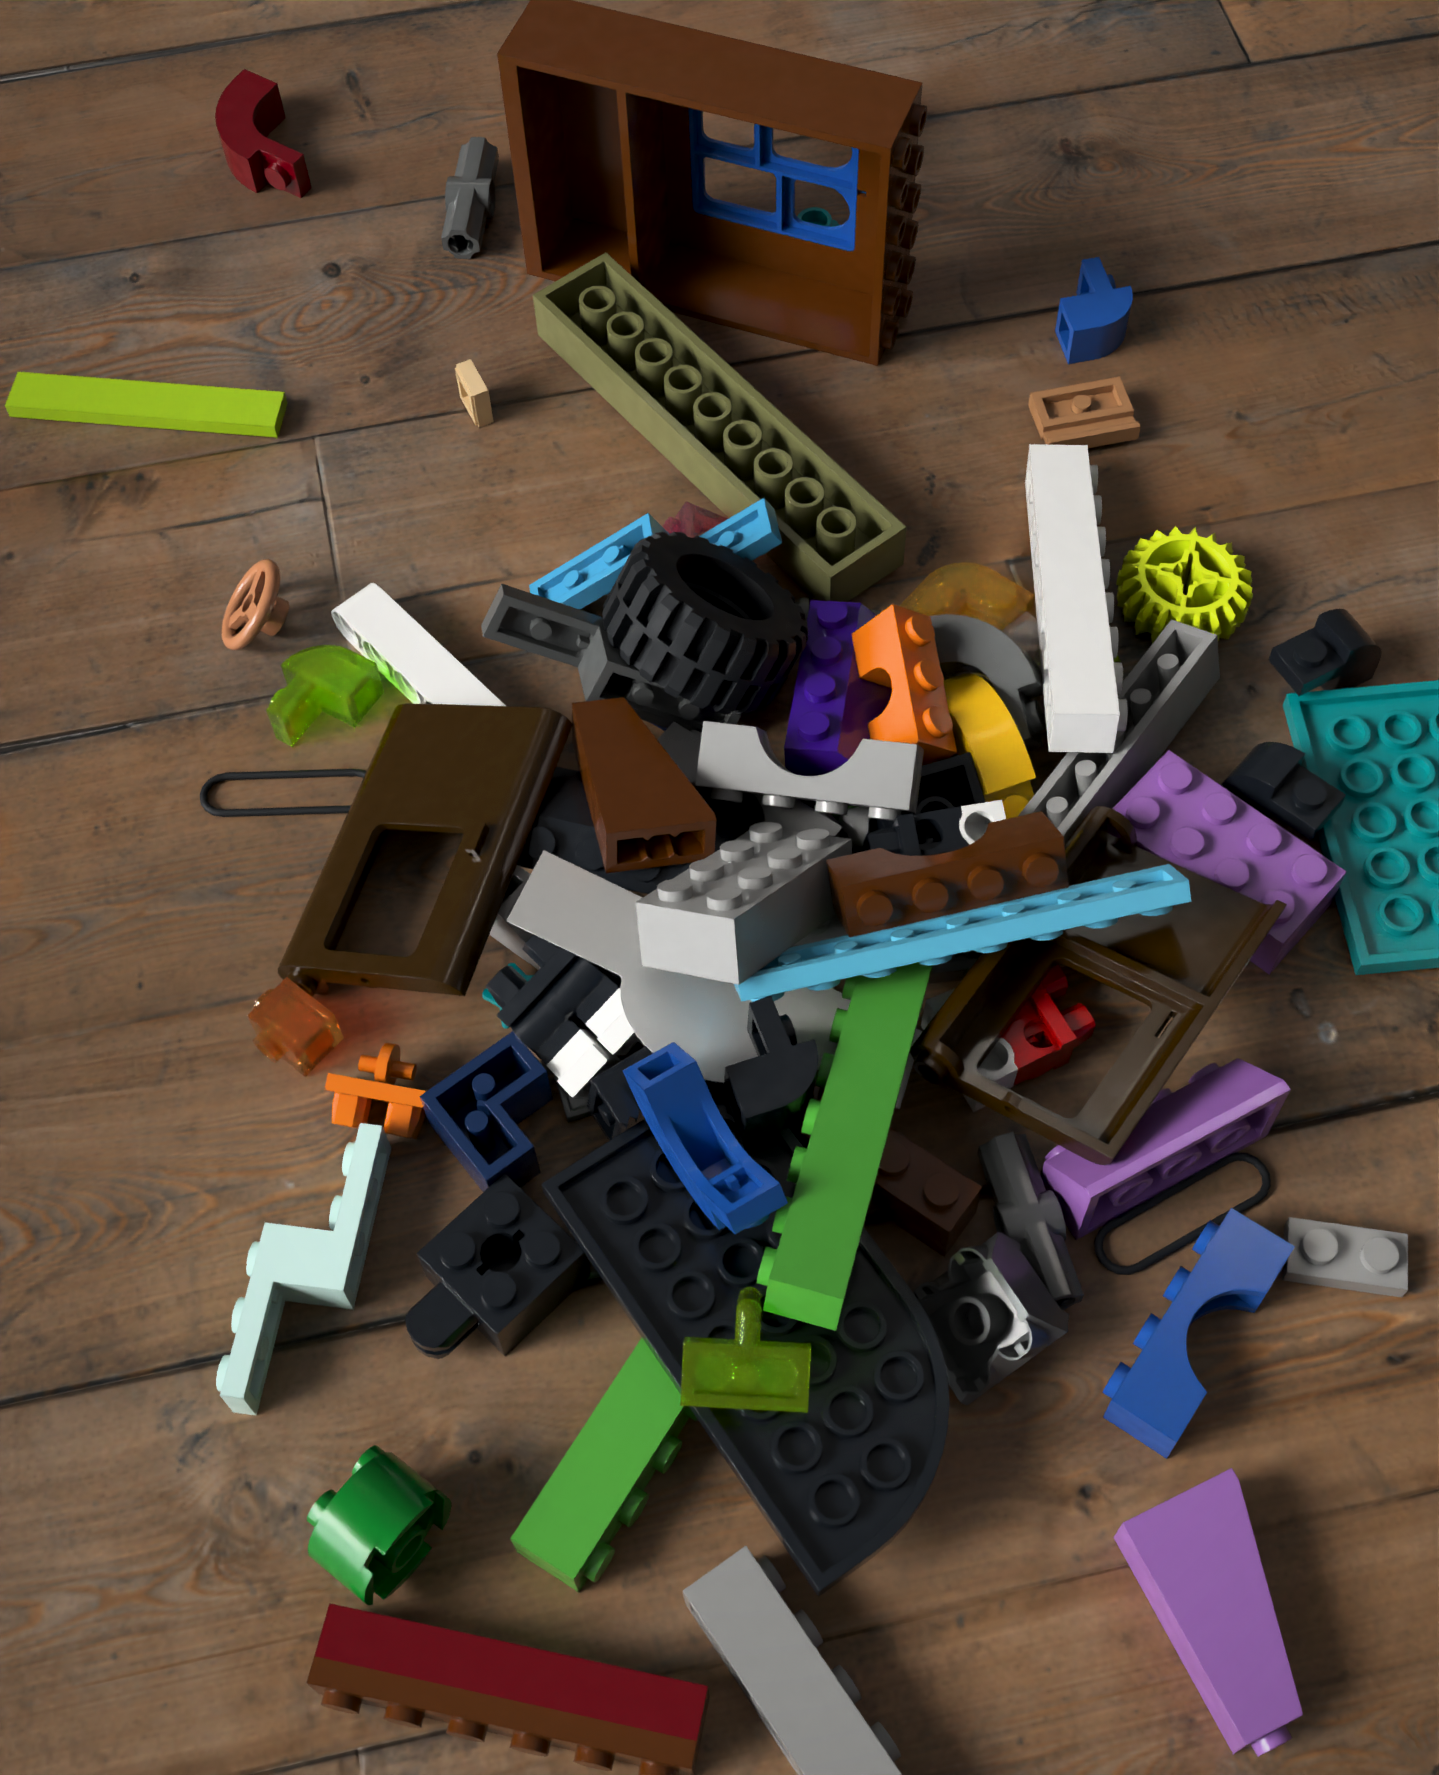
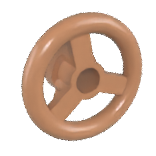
M263 559L254 564L242 577L231 596L225 611L221 630L222 641L230 650L243 649L254 640L260 631L269 636H274L286 620L289 602L277 596L281 578L280 569L273 560ZM244 626V628L236 635L237 629L239 627Z

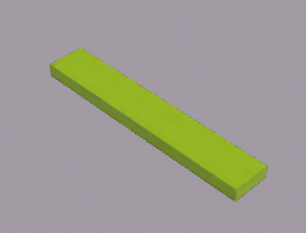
M17 372L5 407L10 417L278 438L288 402L285 392Z

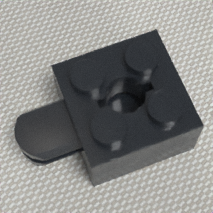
M504 1173L416 1253L426 1277L435 1287L408 1311L405 1318L407 1331L417 1350L427 1357L436 1359L446 1357L476 1329L506 1356L591 1275L587 1256L579 1244Z

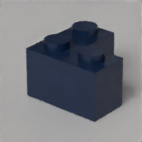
M512 1031L419 1096L430 1126L483 1192L504 1173L520 1188L541 1173L535 1148L517 1125L550 1102L553 1096L547 1070Z

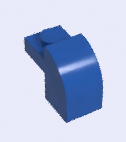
M1100 257L1083 259L1081 261L1077 295L1060 298L1055 333L1068 364L1105 357L1122 344L1126 335L1133 300L1131 286L1116 288L1113 276L1106 274Z

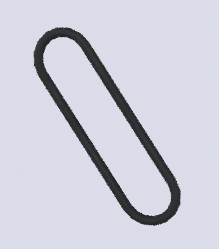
M323 769L222 773L208 779L202 786L200 803L206 812L219 817L348 813L351 805L216 809L208 802L207 795L213 785L225 780L340 776L364 778L366 771L362 769Z
M1232 1153L1109 1221L1098 1231L1094 1240L1095 1253L1099 1262L1107 1270L1116 1274L1131 1275L1142 1271L1199 1238L1207 1223L1130 1266H1119L1111 1262L1103 1250V1241L1111 1230L1229 1163L1235 1161L1250 1163L1259 1170L1262 1177L1260 1191L1233 1207V1209L1242 1213L1260 1203L1268 1195L1271 1187L1270 1173L1266 1165L1257 1157L1248 1153ZM1229 1210L1212 1219V1221L1221 1225Z

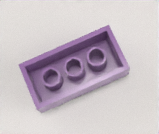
M1170 750L1113 807L1115 811L1126 817L1135 828L1137 847L1260 903L1272 905L1276 900L1287 904L1272 929L1250 959L1252 963L1269 975L1332 904L1346 875L1344 869ZM1107 823V833L1121 838L1119 832Z

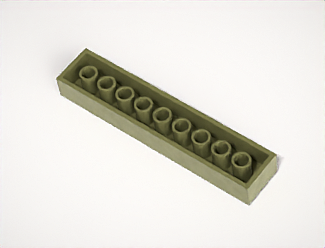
M605 252L533 294L538 335L728 518L762 498L768 501L775 510L782 543L766 554L811 598L820 601L848 602L904 564L907 527L609 254Z

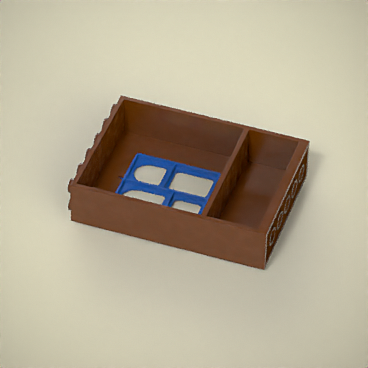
M530 0L497 53L527 274L556 282L606 252L673 313L878 366L885 349H893L899 330L898 320L900 317L906 318L908 316L913 299V291L907 290V285L910 283L915 269L916 257L910 255V250L914 246L919 225L918 221L912 220L921 195V184L915 183V177L920 171L924 157V146L918 145V137L923 132L927 118V106L921 105L922 82L577 1ZM703 111L753 123L754 147L747 148L714 140L706 136L703 130ZM773 128L851 147V159L845 165L839 167H825L781 156L775 152L773 147ZM708 157L773 173L776 177V211L773 213L710 197L705 189L704 158ZM801 180L835 189L844 197L849 206V219L844 224L835 227L822 226L800 220L795 215V181Z

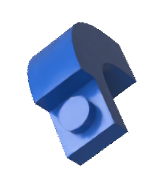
M672 1042L622 1070L635 1100L666 1158L692 1198L718 1230L727 1226L734 1234H737L744 1229L756 1227L765 1222L772 1212L788 1204L780 1183L747 1154L727 1126L709 1092L696 1060L676 1043Z

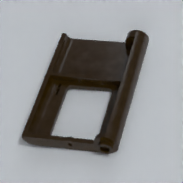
M412 703L399 704L395 707L278 967V974L284 980V987L293 994L305 998H312L315 994L328 992L331 983L465 996L573 723L561 713L542 707ZM388 829L463 834L459 848L414 953L406 957L335 951Z

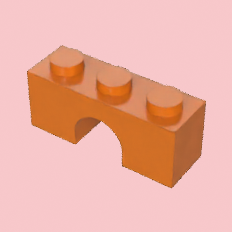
M892 604L851 634L859 678L892 688L891 697L885 710L878 717L867 723L870 739L917 744L924 749L922 765L950 758L957 753L931 617Z

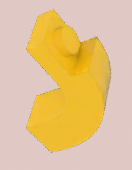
M965 673L944 680L948 709L953 722L957 754L971 753L985 802L1002 800L1006 819L1018 817L1034 796L1030 780L1036 778L1024 741L1010 712L992 686L976 674Z

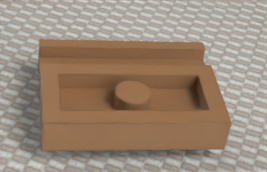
M1120 376L1030 393L1028 406L1040 438L1045 441V444L1088 445V448L1136 440L1139 437L1141 425L1139 421H1135L1133 416L1134 409Z

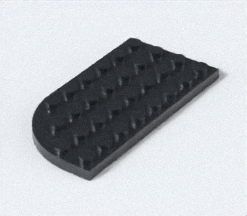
M705 1080L720 1114L739 1144L756 1163L780 1183L785 1196L793 1198L797 1184L788 1182L787 1177L795 1147H803L789 1127L783 1131L743 1143L723 1093L724 1083ZM645 1119L541 1184L543 1193L818 1597L889 1545L912 1519L933 1483L943 1454L948 1430L949 1386L944 1356L936 1332L924 1308L866 1229L863 1227L836 1331L763 1311L767 1286L757 1284L756 1282L766 1246L778 1249L782 1234L772 1231L776 1211L772 1212L762 1224L744 1229L737 1234H734L727 1226L718 1230L692 1198L674 1171Z

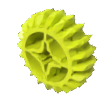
M1175 526L1169 533V536L1156 530L1153 536L1150 537V540L1140 538L1134 550H1129L1128 554L1124 557L1122 570H1119L1116 585H1118L1117 606L1123 608L1122 613L1125 622H1135L1136 635L1146 632L1151 633L1152 644L1171 619L1216 634L1218 641L1219 638L1229 639L1231 634L1234 633L1235 628L1240 627L1241 623L1244 622L1253 598V587H1251L1252 571L1245 569V556L1232 555V542L1223 545L1217 544L1215 533L1207 538L1199 536L1196 527L1189 534H1182ZM1182 583H1185V591H1184V593H1185L1186 595L1183 594L1184 584H1182Z

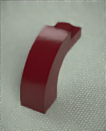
M244 69L227 85L216 107V126L227 165L235 178L255 193H258L269 183L278 190H284L302 198L312 188L304 154L267 138L286 118L278 84Z

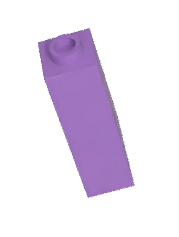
M1230 1468L1123 1522L1113 1538L1233 1755L1251 1745L1257 1757L1292 1739L1286 1726L1300 1718L1303 1712L1240 1482L1234 1470Z

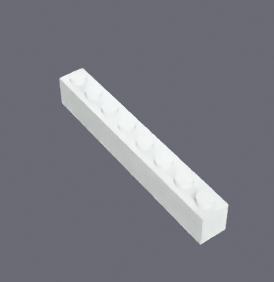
M1029 444L1025 489L1049 752L1113 753L1117 731H1125L1127 726V700L1118 699V694H1121L1123 685V666L1121 662L1113 661V658H1116L1118 653V628L1109 627V623H1112L1114 616L1113 592H1105V589L1109 587L1110 562L1109 559H1101L1105 554L1106 529L1105 527H1097L1101 522L1102 497L1101 495H1093L1097 492L1098 466L1090 465L1088 445Z

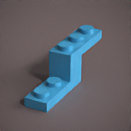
M765 498L699 536L708 539L709 543L720 546L721 544L730 548L734 554L743 559L746 557L751 561L782 543L775 510ZM647 513L530 584V593L580 610L610 593L635 544L655 533L665 532L668 535L669 533Z

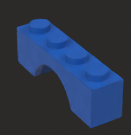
M1233 1208L1229 1210L1221 1225L1209 1220L1192 1248L1193 1251L1201 1255L1191 1272L1181 1266L1163 1294L1164 1298L1172 1302L1162 1319L1151 1313L1134 1340L1133 1344L1142 1350L1132 1367H1129L1120 1362L1102 1393L1110 1397L1111 1401L1103 1418L1167 1459L1207 1393L1195 1376L1188 1360L1186 1338L1189 1326L1200 1317L1219 1310L1229 1309L1255 1313L1295 1246Z

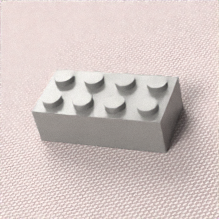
M776 822L753 824L748 832L735 840L721 844L719 850L705 859L691 863L689 869L673 879L659 883L656 890L635 902L642 966L740 985L836 915L833 909L826 860L852 854V839L830 836V832L825 829L814 828L793 831L782 829V825Z

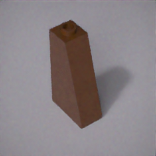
M624 697L572 703V744L606 873L693 863L715 852L717 821L713 810Z

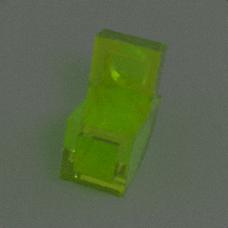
M318 645L303 649L290 656L281 664L287 686L274 694L266 712L276 739L291 747L296 744L322 711L355 728L384 693L377 664L341 646Z

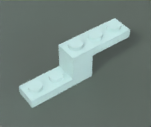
M360 1123L356 1141L348 1142L346 1145L342 1171L343 1175L347 1176L343 1194L342 1196L336 1195L334 1197L329 1214V1227L334 1231L265 1222L260 1242L254 1241L247 1257L246 1269L247 1275L250 1276L246 1296L245 1298H238L232 1314V1331L236 1333L230 1355L222 1357L216 1378L217 1390L221 1391L220 1397L232 1412L257 1416L285 1301L354 1310L391 1152V1146L382 1125Z

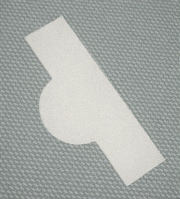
M543 850L507 918V922L621 977L620 999L625 1017L636 1036L651 1052L654 1053L674 1042L696 1060L704 1080L723 1083L726 1066L758 1057L747 1031L749 1003L752 1002L751 1000L741 1002L732 983L642 966L635 902L643 897ZM805 987L784 992L783 997L773 1001L779 1016L784 1014L789 1016L796 1033L797 1044L815 1039L818 1050L817 1070H819L824 1052L835 1055L838 1045L829 1041L837 1008L848 1010L851 1000L842 998V993L832 988L814 991ZM916 1029L912 1045L920 1036L922 1031ZM911 1053L909 1054L896 1103V1108L900 1109L914 1062Z

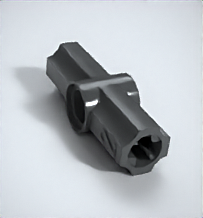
M471 137L468 143L461 145L455 176H449L446 182L445 205L447 213L441 240L443 250L449 251L456 259H471L474 253L480 252L486 220L492 219L495 212L496 191L494 181L499 154L498 148L490 144L483 137Z
M1010 1132L993 1137L987 1143L979 1146L977 1154L986 1183L989 1186L995 1203L993 1205V1217L996 1231L1022 1244V1253L1061 1310H1066L1068 1307L1081 1302L1084 1294L1065 1244L1066 1226L1058 1199L1053 1191H1046L1026 1134Z

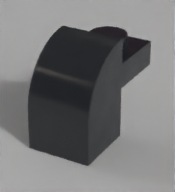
M1333 609L1319 614L1314 628L1273 647L1268 660L1297 695L1301 696L1319 686L1323 690L1354 688L1372 679L1379 664L1382 651L1347 610Z
M1264 742L1255 746L1221 784L1222 787L1269 819L1275 816L1309 840H1312L1336 813L1346 794L1301 766L1305 756L1304 752L1279 742Z
M771 996L749 1003L747 1031L758 1057L725 1067L723 1093L743 1143L783 1131L796 1123L806 1112L809 1100L813 1098L818 1067V1050L815 1039L797 1044L796 1033L787 1014L779 1016Z

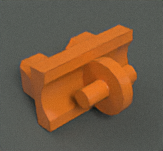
M384 1043L378 1057L364 1054L360 1056L358 1070L373 1073L374 1081L328 1073L324 1090L334 1092L332 1124L359 1129L360 1123L367 1124L372 1100L389 1103L384 1124L385 1133L417 1139L425 1117V1111L419 1096L426 1091L395 1085L397 1078L413 1081L417 1072L416 1064L400 1061L401 1052L398 1044Z

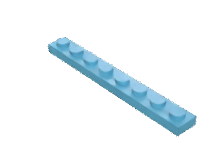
M1166 864L854 937L844 935L790 947L740 985L734 984L741 1002L747 1000L754 1002L770 996L775 1001L783 997L784 992L805 987L814 991L827 990L837 986L841 979L859 975L867 978L885 977L894 973L896 967L917 962L927 966L939 965L951 960L953 954L971 950L978 953L997 952L1006 948L1007 942L1025 938L1036 941L1051 940L1061 936L1063 930L1079 926L1105 928L1116 924L1118 918L1139 913L1144 916L1163 915L1169 913L1174 905L1191 902L1189 880L1173 866Z

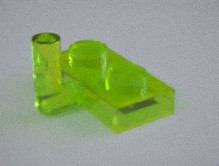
M746 1287L738 1295L735 1339L684 1337L680 1406L808 1413L811 1343L760 1341L762 1295L758 1289Z

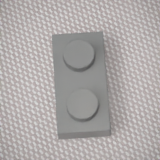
M1293 1217L1287 1219L1284 1225V1240L1295 1247L1283 1266L1282 1280L1401 1298L1407 1292L1408 1234Z

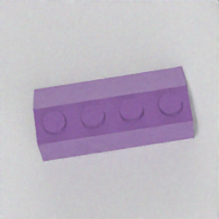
M1239 1058L1220 1068L1216 1063L1209 1064L1196 1072L1189 1079V1084L1173 1093L1169 1088L1159 1092L1111 1164H1095L1060 1145L1054 1147L1045 1156L1046 1161L1041 1172L1046 1191L1051 1190L1054 1192L1060 1204L1065 1224L1075 1240L1227 1155L1239 1152L1266 1137L1291 1090L1283 1079Z

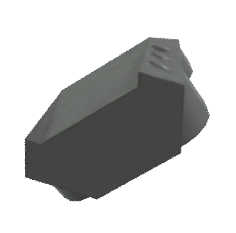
M997 1232L982 1245L961 1248L950 1258L946 1272L934 1281L922 1283L913 1291L936 1332L944 1356L948 1384L960 1403L965 1405L972 1403L1068 1332L1069 1313L1061 1310L1021 1251L1022 1244L1001 1232Z

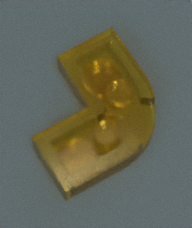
M963 562L945 565L930 573L899 606L927 616L966 614L969 617L989 623L1008 635L1033 608L1035 595L991 568L980 564Z

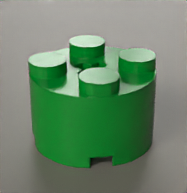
M374 1445L361 1455L352 1470V1476L337 1493L332 1489L326 1491L310 1509L307 1515V1522L314 1529L308 1543V1555L366 1605H373L374 1592L383 1600L404 1584L426 1558L432 1547L424 1539L433 1524L443 1530L451 1512V1500L395 1454L385 1452L379 1446Z

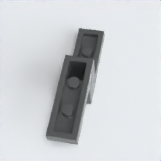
M501 584L481 624L482 634L485 638L578 667L585 701L624 697L641 720L666 728L673 722H676L689 731L696 730L701 733L703 721L737 724L741 717L735 711L723 714L715 712L714 708L706 706L702 709L691 705L689 700L680 696L675 698L664 692L665 688L656 682L650 683L640 675V670L634 665L629 666L620 657L619 648H613L608 639L607 631L604 628L603 617Z

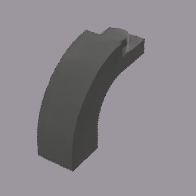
M944 614L930 616L935 631V642L943 677L961 672H974L987 676L1010 712L1027 751L1030 752L1044 747L1040 731L1046 729L1045 718L1038 701H1031L1032 698L1044 695L1042 672L1033 658L1005 633L989 623L963 615Z

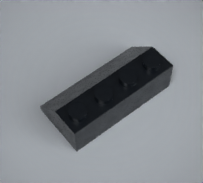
M556 766L517 865L534 869L543 850L624 889L649 894L657 889L659 883L673 879L689 869L691 863L606 873L580 771ZM702 797L713 810L717 820L716 852L720 849L721 844L735 840L745 833L750 807Z

